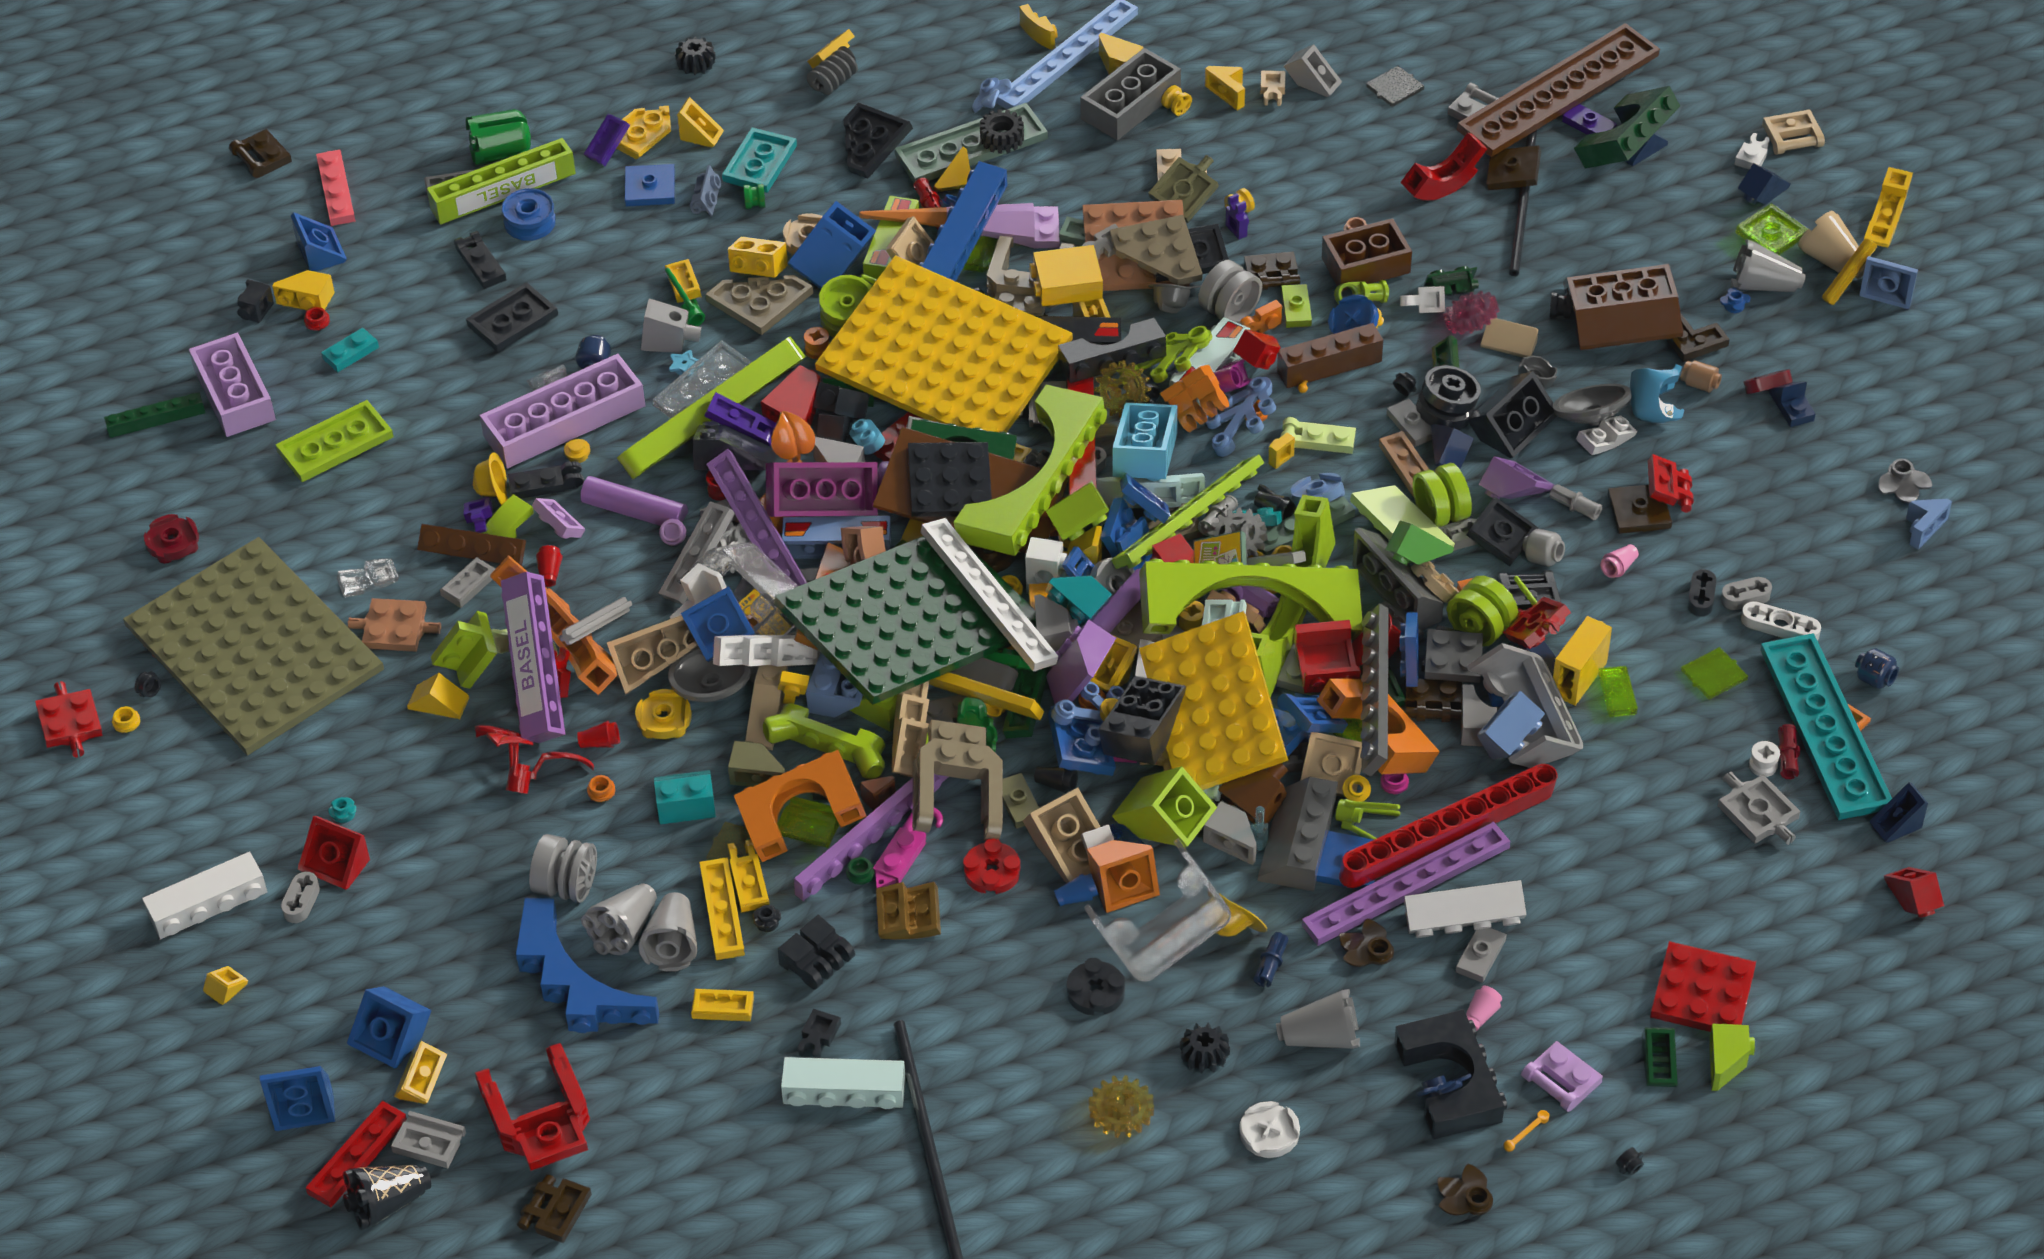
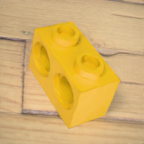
M740 237L728 248L730 272L775 278L788 266L786 242Z

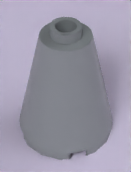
M1745 240L1746 245L1742 244L1734 264L1733 271L1737 273L1736 279L1731 278L1732 288L1778 292H1795L1797 288H1802L1805 274L1802 273L1801 267L1752 240Z
M673 892L666 894L662 898L639 941V953L647 964L650 965V962L659 966V970L679 971L687 968L690 962L695 959L698 947L690 901L685 895Z
M1350 990L1338 991L1281 1016V1023H1276L1279 1041L1284 1040L1286 1046L1349 1049L1360 1047V1038H1356L1355 1030H1359L1353 999L1352 997L1349 998Z

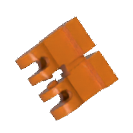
M1209 365L1198 367L1183 377L1182 380L1177 381L1160 393L1165 402H1168L1170 405H1177L1178 421L1188 432H1192L1197 428L1196 422L1201 425L1207 422L1206 414L1211 418L1216 416L1218 413L1216 407L1221 411L1229 407V401L1220 389V383Z

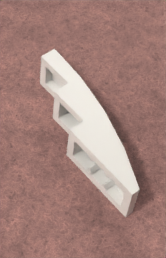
M795 635L714 637L713 664L718 666L773 665L777 667L811 665L817 663L821 652L794 640Z

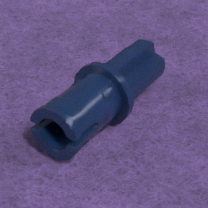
M1275 932L1270 939L1266 951L1261 953V963L1253 978L1254 982L1259 986L1265 987V983L1266 987L1271 986L1277 968L1283 963L1281 957L1288 942L1287 935Z

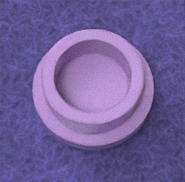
M677 519L666 520L660 527V538L667 545H678L686 537V527Z

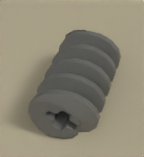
M846 46L839 47L838 50L834 51L807 74V82L814 90L820 91L824 95L832 94L833 90L838 89L839 85L844 84L845 80L850 79L853 74L857 73L858 66L855 62L854 54Z

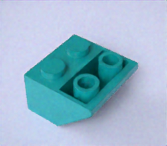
M1092 576L1052 578L1045 590L1048 594L1047 598L1068 609L1072 619H1077L1079 625L1081 623L1084 625L1088 620L1091 621L1112 595Z

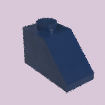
M1753 163L1738 189L1745 193L1743 198L1755 205L1758 201L1766 205L1787 190L1791 183L1774 172Z

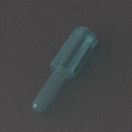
M1262 806L1256 808L1255 824H1251V830L1256 841V851L1264 850L1268 839V824H1264L1265 809Z

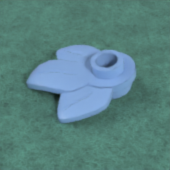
M996 77L985 79L981 83L979 95L972 105L973 111L976 113L983 106L994 108L998 95L1013 89L1011 81L1009 79L999 80Z

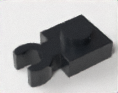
M813 1009L802 1030L803 1040L798 1045L799 1056L803 1057L806 1050L812 1049L814 1050L812 1053L813 1058H820L821 1045L830 1047L841 1025V1017Z

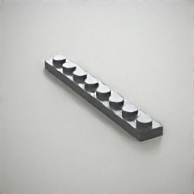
M1380 603L1372 612H1367L1362 621L1363 656L1361 661L1363 663V674L1361 681L1363 682V692L1361 695L1362 751L1360 758L1362 759V772L1369 776H1372L1388 760V608Z

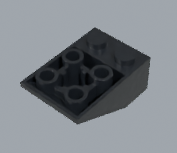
M1135 676L1099 728L1103 754L1155 765L1167 747L1186 686Z

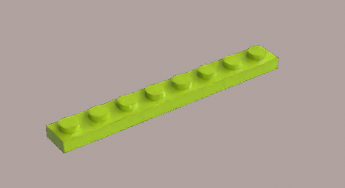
M1260 454L1242 460L1172 513L1164 524L1160 522L1127 549L1111 560L1115 568L1119 569L1127 566L1130 569L1137 566L1143 561L1141 558L1143 555L1148 556L1152 554V545L1175 536L1177 529L1182 530L1193 523L1191 519L1194 516L1197 518L1208 512L1207 506L1221 502L1225 499L1224 494L1226 492L1230 493L1241 486L1240 481H1246L1257 474L1256 469L1264 464Z

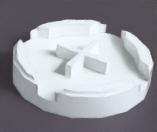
M1272 1101L1260 1102L1249 1107L1239 1124L1240 1139L1246 1149L1257 1156L1265 1158L1281 1157L1289 1153L1297 1145L1300 1135L1299 1120L1295 1113L1287 1106L1284 1108L1279 1106V1103Z

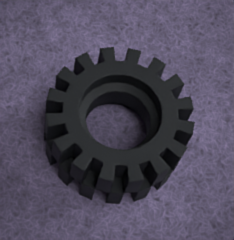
M997 109V113L990 111L989 115L985 114L983 119L980 120L981 144H984L985 149L990 148V152L993 153L995 150H998L999 154H1002V150H1006V153H1010L1011 148L1014 151L1017 150L1018 146L1021 147L1022 141H1024V122L1020 115L1017 116L1016 112L1010 114V110L1007 109L1005 113L1002 112V109Z

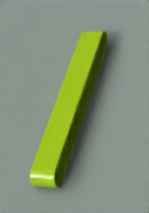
M791 336L786 338L629 447L617 457V460L632 479L636 478L692 439L699 425L712 421L704 415L715 392L738 404H742L795 367L806 356Z

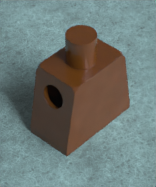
M1280 763L1268 767L1266 770L1263 769L1228 781L1218 790L1226 804L1236 806L1245 812L1248 821L1263 831L1286 798L1287 792L1279 780L1288 772V769Z

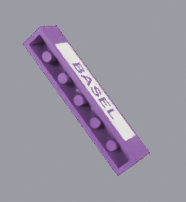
M524 572L501 581V596L504 603L505 625L507 627L509 652L512 662V677L515 685L516 705L520 722L519 730L522 738L531 742L542 743L565 735L544 576Z

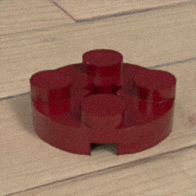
M178 514L161 516L152 521L147 534L146 532L144 534L147 551L162 564L181 559L198 550L199 533L195 522L189 517H186V519L178 518ZM170 535L176 537L174 539L168 540V536Z

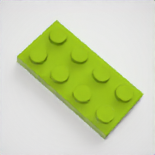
M365 400L275 445L277 452L299 480L304 482L393 438L394 435L392 429L368 400Z

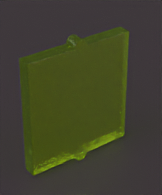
M1721 647L1681 667V671L1693 682L1692 686L1697 687L1709 700L1748 680V675L1737 665V661L1735 659L1732 660Z

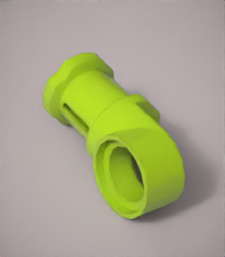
M1385 280L1366 284L1364 281L1343 283L1337 286L1334 292V297L1338 304L1343 299L1341 291L1345 287L1350 288L1353 295H1363L1371 301L1386 303L1389 297V287Z

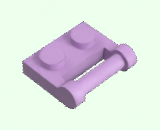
M1558 1041L1534 1062L1528 1063L1521 1073V1076L1527 1081L1535 1082L1561 1103L1560 1106L1567 1112L1574 1109L1602 1083L1603 1078L1601 1074ZM1541 1072H1546L1549 1076H1551L1553 1079L1559 1082L1570 1092L1567 1093L1565 1090H1563L1561 1087H1559L1557 1084H1555L1552 1080H1550Z

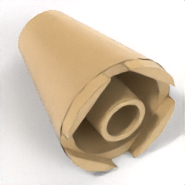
M1829 211L1815 221L1817 226L1812 231L1808 228L1801 237L1798 247L1804 253L1840 273L1859 246L1840 216L1834 211ZM1865 264L1855 276L1857 279L1863 276Z

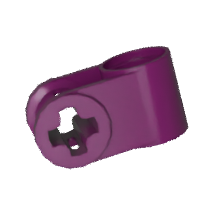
M1240 358L1227 363L1219 370L1213 372L1220 383V389L1224 393L1244 387L1251 382L1252 378L1248 377L1243 364L1245 362L1244 359Z

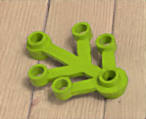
M1205 326L1195 327L1188 334L1171 332L1166 335L1165 357L1117 371L1121 379L1131 382L1139 375L1140 371L1159 363L1150 372V375L1155 383H1161L1168 378L1166 370L1173 361L1178 372L1188 370L1192 366L1189 359L1197 349H1203L1209 345L1213 337L1212 333Z

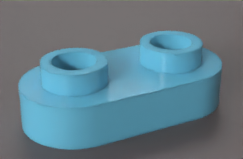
M860 419L852 425L850 436L857 445L864 446V454H872L884 445L885 438L872 420Z

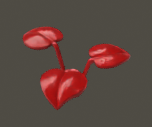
M486 725L475 726L476 738L486 735L497 747L509 743V773L506 790L528 794L530 779L536 780L537 772L543 762L548 759L566 758L584 763L594 771L593 763L580 755L567 752H546L541 755L531 772L529 771V765L518 764L519 743L533 746V742L522 738L520 733L509 729Z

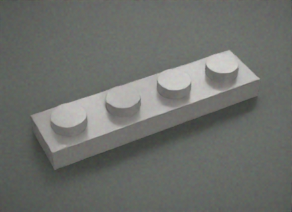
M711 501L709 502L659 591L663 598L682 605L686 602L687 595L680 580L698 563L706 566L735 514L732 509Z

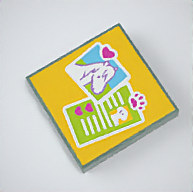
M1240 530L1194 540V563H1202L1204 561H1215L1217 564L1242 562L1243 565H1247L1246 533ZM1236 586L1221 588V589H1218V590L1227 589V588H1232V587H1236Z

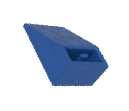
M835 201L787 264L822 289L823 285L830 279L844 275L868 247L876 230Z

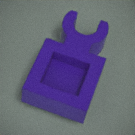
M1234 194L1228 197L1229 206L1226 207L1225 225L1240 240L1247 237L1249 219L1244 212L1246 210V202H1239V195Z

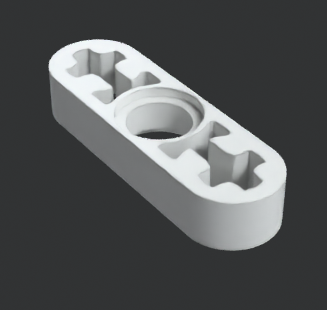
M1749 602L1743 607L1741 621L1750 629L1785 639L1814 633L1817 641L1819 639L1821 624L1812 617L1760 602ZM1781 619L1786 621L1788 625L1784 627L1777 626L1774 621Z

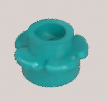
M340 797L331 802L328 812L336 822L347 823L354 818L357 808L351 798Z

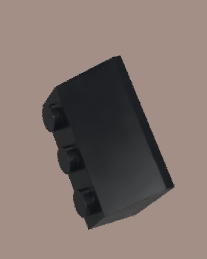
M1534 371L1513 376L1479 407L1467 421L1481 442L1509 458H1514L1557 415L1553 410V401Z

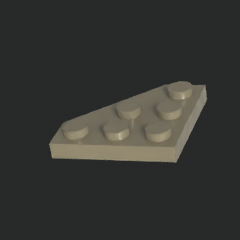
M1184 215L1110 229V238L1116 256L1124 260L1126 258L1138 263L1139 267L1155 275L1159 273L1166 276L1170 282L1176 285L1202 281L1203 274Z
M786 275L781 280H769V277L748 278V282L733 283V279L722 280L705 295L708 303L763 335L813 294V286L795 275Z

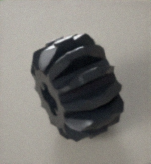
M696 36L691 40L686 38L685 42H679L678 47L675 49L677 66L679 70H684L685 74L691 72L694 75L699 72L705 74V71L711 70L715 63L716 54L712 42H707L705 38L697 39Z
M1209 1022L1205 1027H1200L1196 1023L1193 1030L1186 1029L1184 1038L1180 1040L1182 1061L1188 1062L1190 1070L1198 1067L1201 1074L1208 1068L1214 1073L1216 1066L1224 1067L1226 1058L1230 1055L1227 1034H1222L1220 1026L1212 1029Z

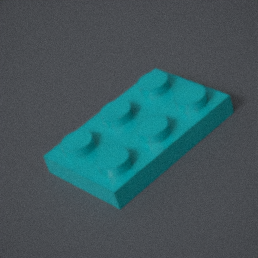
M752 127L722 173L723 182L742 187L744 185L755 187L763 183L764 192L768 193L797 147V139Z

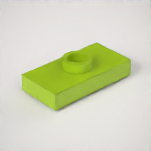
M1307 284L1282 285L1281 293L1286 328L1312 326Z

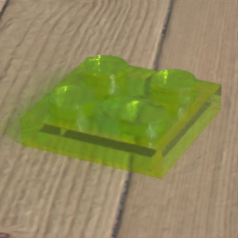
M1771 203L1738 224L1736 234L1745 240H1752L1780 255L1798 243L1808 228Z

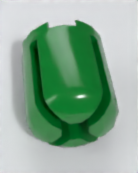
M512 109L465 118L466 130H470L468 132L469 148L475 165L501 161L530 150V130L527 125L526 116L520 110Z

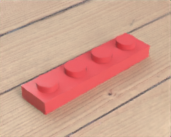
M341 150L316 154L331 226L356 222Z

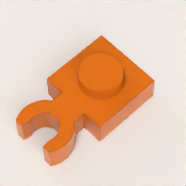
M1274 300L1256 309L1254 316L1242 318L1240 323L1250 328L1251 331H1258L1259 333L1273 329L1281 324L1282 305L1277 300Z

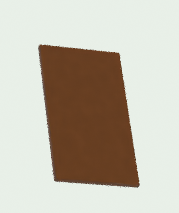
M902 427L878 493L873 501V508L923 523L946 518L955 529L954 521L957 516L911 517L907 449L908 443L955 442ZM989 453L992 499L999 498L1020 488L1030 481L1042 468ZM1068 476L1062 483L1060 492L1056 493L1051 500L1050 507L1062 500L1066 486L1069 483ZM1046 511L1040 517L1037 527L1033 528L1030 532L1026 544L1021 546L1019 552L1027 553L1031 537L1049 538L1053 523Z

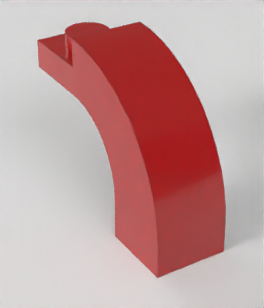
M1467 133L1446 160L1431 167L1414 163L1400 183L1415 198L1421 200H1437L1459 190L1475 176L1478 170L1474 166L1486 152L1487 148L1474 134Z

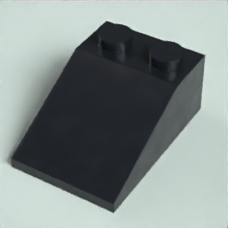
M707 421L703 425H699L693 438L694 470H710L707 463L727 449L733 453L742 470H766V463H776L778 457L772 450V447L731 427L718 425V422Z

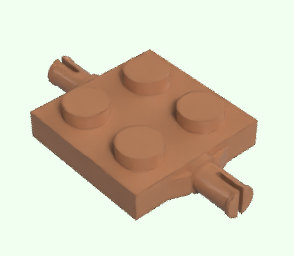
M372 598L369 612L365 619L349 617L348 628L364 629L362 642L369 649L417 652L419 640L423 634H440L441 623L425 622L424 617L427 608L425 601Z

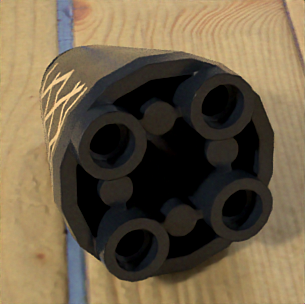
M425 1166L358 1167L343 1172V1180L347 1187V1194L343 1195V1202L348 1212H354L360 1230L377 1225L422 1196L425 1190L431 1188L430 1174Z

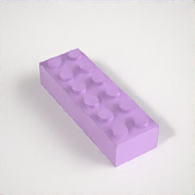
M616 354L481 414L480 420L483 437L495 453L500 456L503 464L508 469L645 407L643 385L620 355Z

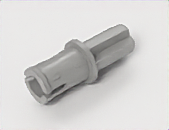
M1559 484L1554 485L1550 491V498L1570 507L1569 510L1572 512L1575 510L1592 520H1596L1601 513L1602 505L1587 499L1581 492L1575 493Z

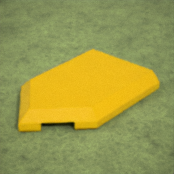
M659 106L657 110L645 111V108H639L630 112L622 119L630 127L616 149L634 159L640 158L671 132L669 106Z

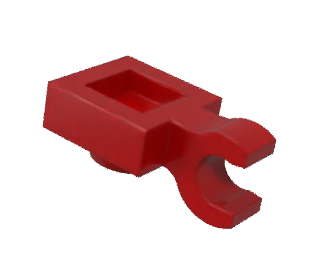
M560 647L559 655L557 656V651L555 650L554 654L560 698L568 697L571 671L566 669L570 652L568 649Z

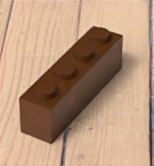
M1374 323L1285 347L1278 352L1277 372L1286 388L1298 386L1303 381H1308L1307 383L1376 364L1382 362L1383 338Z

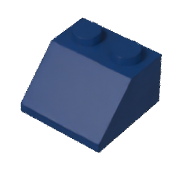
M385 986L366 989L347 1044L393 1068H397L422 1038L432 1010Z

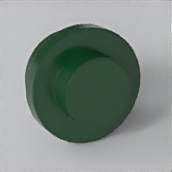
M864 857L854 858L846 868V877L854 884H866L875 875L874 866Z

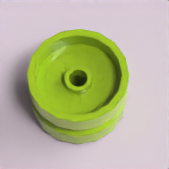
M840 275L830 279L823 285L819 293L821 325L828 331L831 337L834 338L871 289L870 283L863 278L854 275Z
M1454 463L1438 466L1435 472L1428 469L1413 476L1412 486L1416 506L1438 528L1447 525L1449 520L1458 522L1471 516L1472 502L1469 488L1461 470Z
M1484 575L1475 576L1448 602L1446 609L1448 619L1454 629L1463 632L1483 633L1482 646H1489L1495 642L1518 616L1517 603L1512 594L1501 583Z

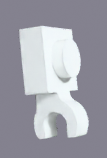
M1444 286L1418 287V295L1400 296V306L1418 305L1419 313L1445 312Z

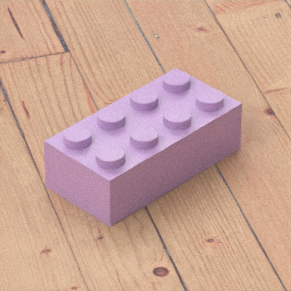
M238 333L189 349L194 371L226 437L276 420L271 398Z

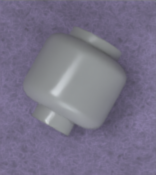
M1535 529L1529 536L1525 537L1523 551L1527 560L1531 563L1549 567L1562 559L1565 552V544L1556 532Z

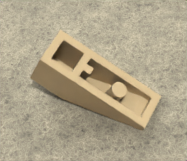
M759 666L754 682L745 742L760 743L767 750H773L774 743L771 744L766 740L762 725L766 717L780 714L785 705L783 704L785 694L777 689L781 672H788L787 666Z

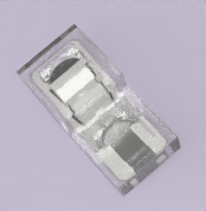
M391 558L365 561L363 569L338 571L337 581L343 597L362 595L382 589L397 582L399 578Z

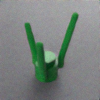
M666 268L667 275L685 302L680 308L688 311L687 325L700 326L705 319V314L701 310L696 298L690 301L669 268Z

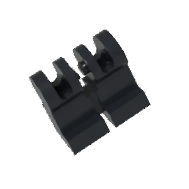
M819 914L800 929V935L795 933L778 948L779 965L787 971L789 969L801 977L807 986L815 990L823 984L822 978L829 979L833 976L832 969L840 970L844 966L843 960L849 962L855 957L852 945L844 937L839 936L835 932V928Z

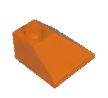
M1112 840L1087 849L1090 872L1106 913L1160 895L1154 852L1151 845Z

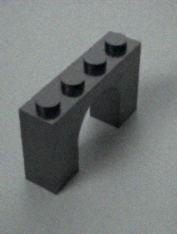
M1464 1009L1398 1025L1395 1029L1394 1043L1404 1067L1434 1059H1448L1460 1064L1471 1074V1080L1465 1087L1457 1091L1425 1098L1424 1117L1433 1139L1502 1123L1504 1110L1507 1109L1505 1095L1503 1092H1499L1496 1087L1497 1078L1495 1071L1492 1067L1488 1068L1486 1063L1485 1048L1482 1043L1478 1044L1475 1024L1473 1020H1468Z

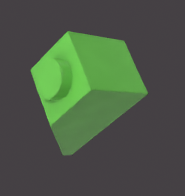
M1399 521L1385 550L1394 554L1393 560L1407 566L1408 562L1419 565L1453 552L1454 547L1411 523Z

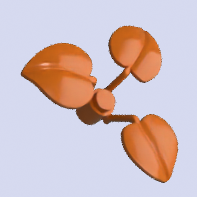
M782 411L771 435L772 450L780 458L789 459L787 462H802L800 454H807L813 450L815 434L810 425L802 418L793 413ZM766 493L760 499V502L762 503L765 510ZM770 517L778 533H782L783 517Z

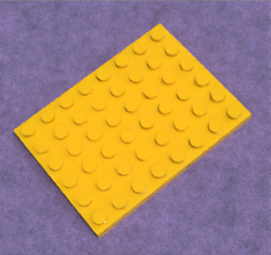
M895 255L817 360L815 367L817 371L926 420L943 424L952 423L967 428L977 427L992 432H1008L1058 361V345L1072 341L1073 335L1070 331Z

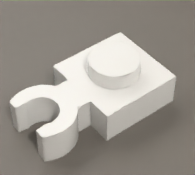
M1753 133L1750 138V144L1743 143L1736 156L1735 165L1750 169L1753 163L1762 166L1767 156L1769 137L1759 142L1756 140L1757 134Z

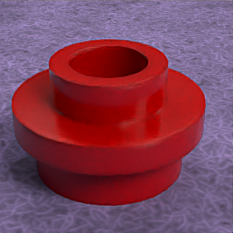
M314 307L306 312L304 323L310 330H321L329 325L330 317L323 308Z

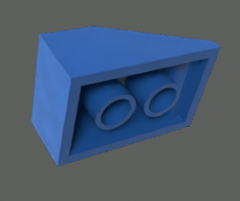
M321 1066L260 1076V1083L275 1131L335 1122L333 1089L329 1075Z

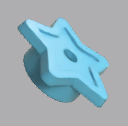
M688 350L683 354H671L670 358L673 363L669 367V371H675L681 376H689L695 371V367L702 363L701 360L693 357L692 350Z

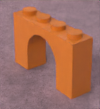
M1329 679L1317 698V702L1332 719L1355 718L1362 720L1361 695L1363 692V682L1361 679ZM1388 694V760L1378 771L1381 774L1426 773L1440 751Z
M839 750L825 753L818 759L806 764H800L793 770L773 776L763 783L745 788L742 792L734 795L753 846L762 862L788 851L778 826V816L783 805L796 795L811 792L824 796L829 801L841 828L867 817Z

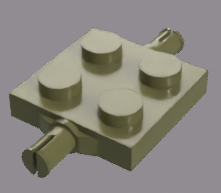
M1205 155L1200 163L1195 165L1178 157L1148 192L1149 197L1154 201L1182 200L1185 222L1188 223L1219 187L1218 182L1209 177L1205 172L1214 162L1213 159Z

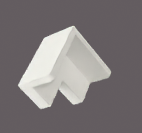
M698 563L680 580L688 600L670 618L680 616L683 611L725 589L726 585L722 575Z

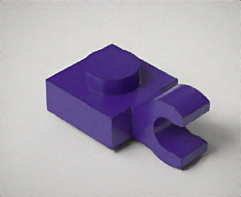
M489 496L464 503L466 523L474 522L475 532H487L485 521L492 517V503Z

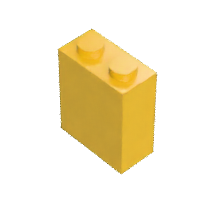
M1094 245L1033 252V263H1029L1031 279H1036L1033 282L1035 297L1040 296L1042 307L1103 299V279Z
M1589 616L1585 618L1555 659L1553 679L1563 700L1574 706L1577 705L1608 660L1612 627Z

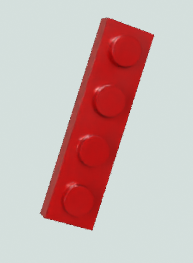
M381 1101L306 1186L307 1194L332 1208L347 1190L343 1180V1172L352 1168L367 1167L400 1130L403 1122H406V1114Z

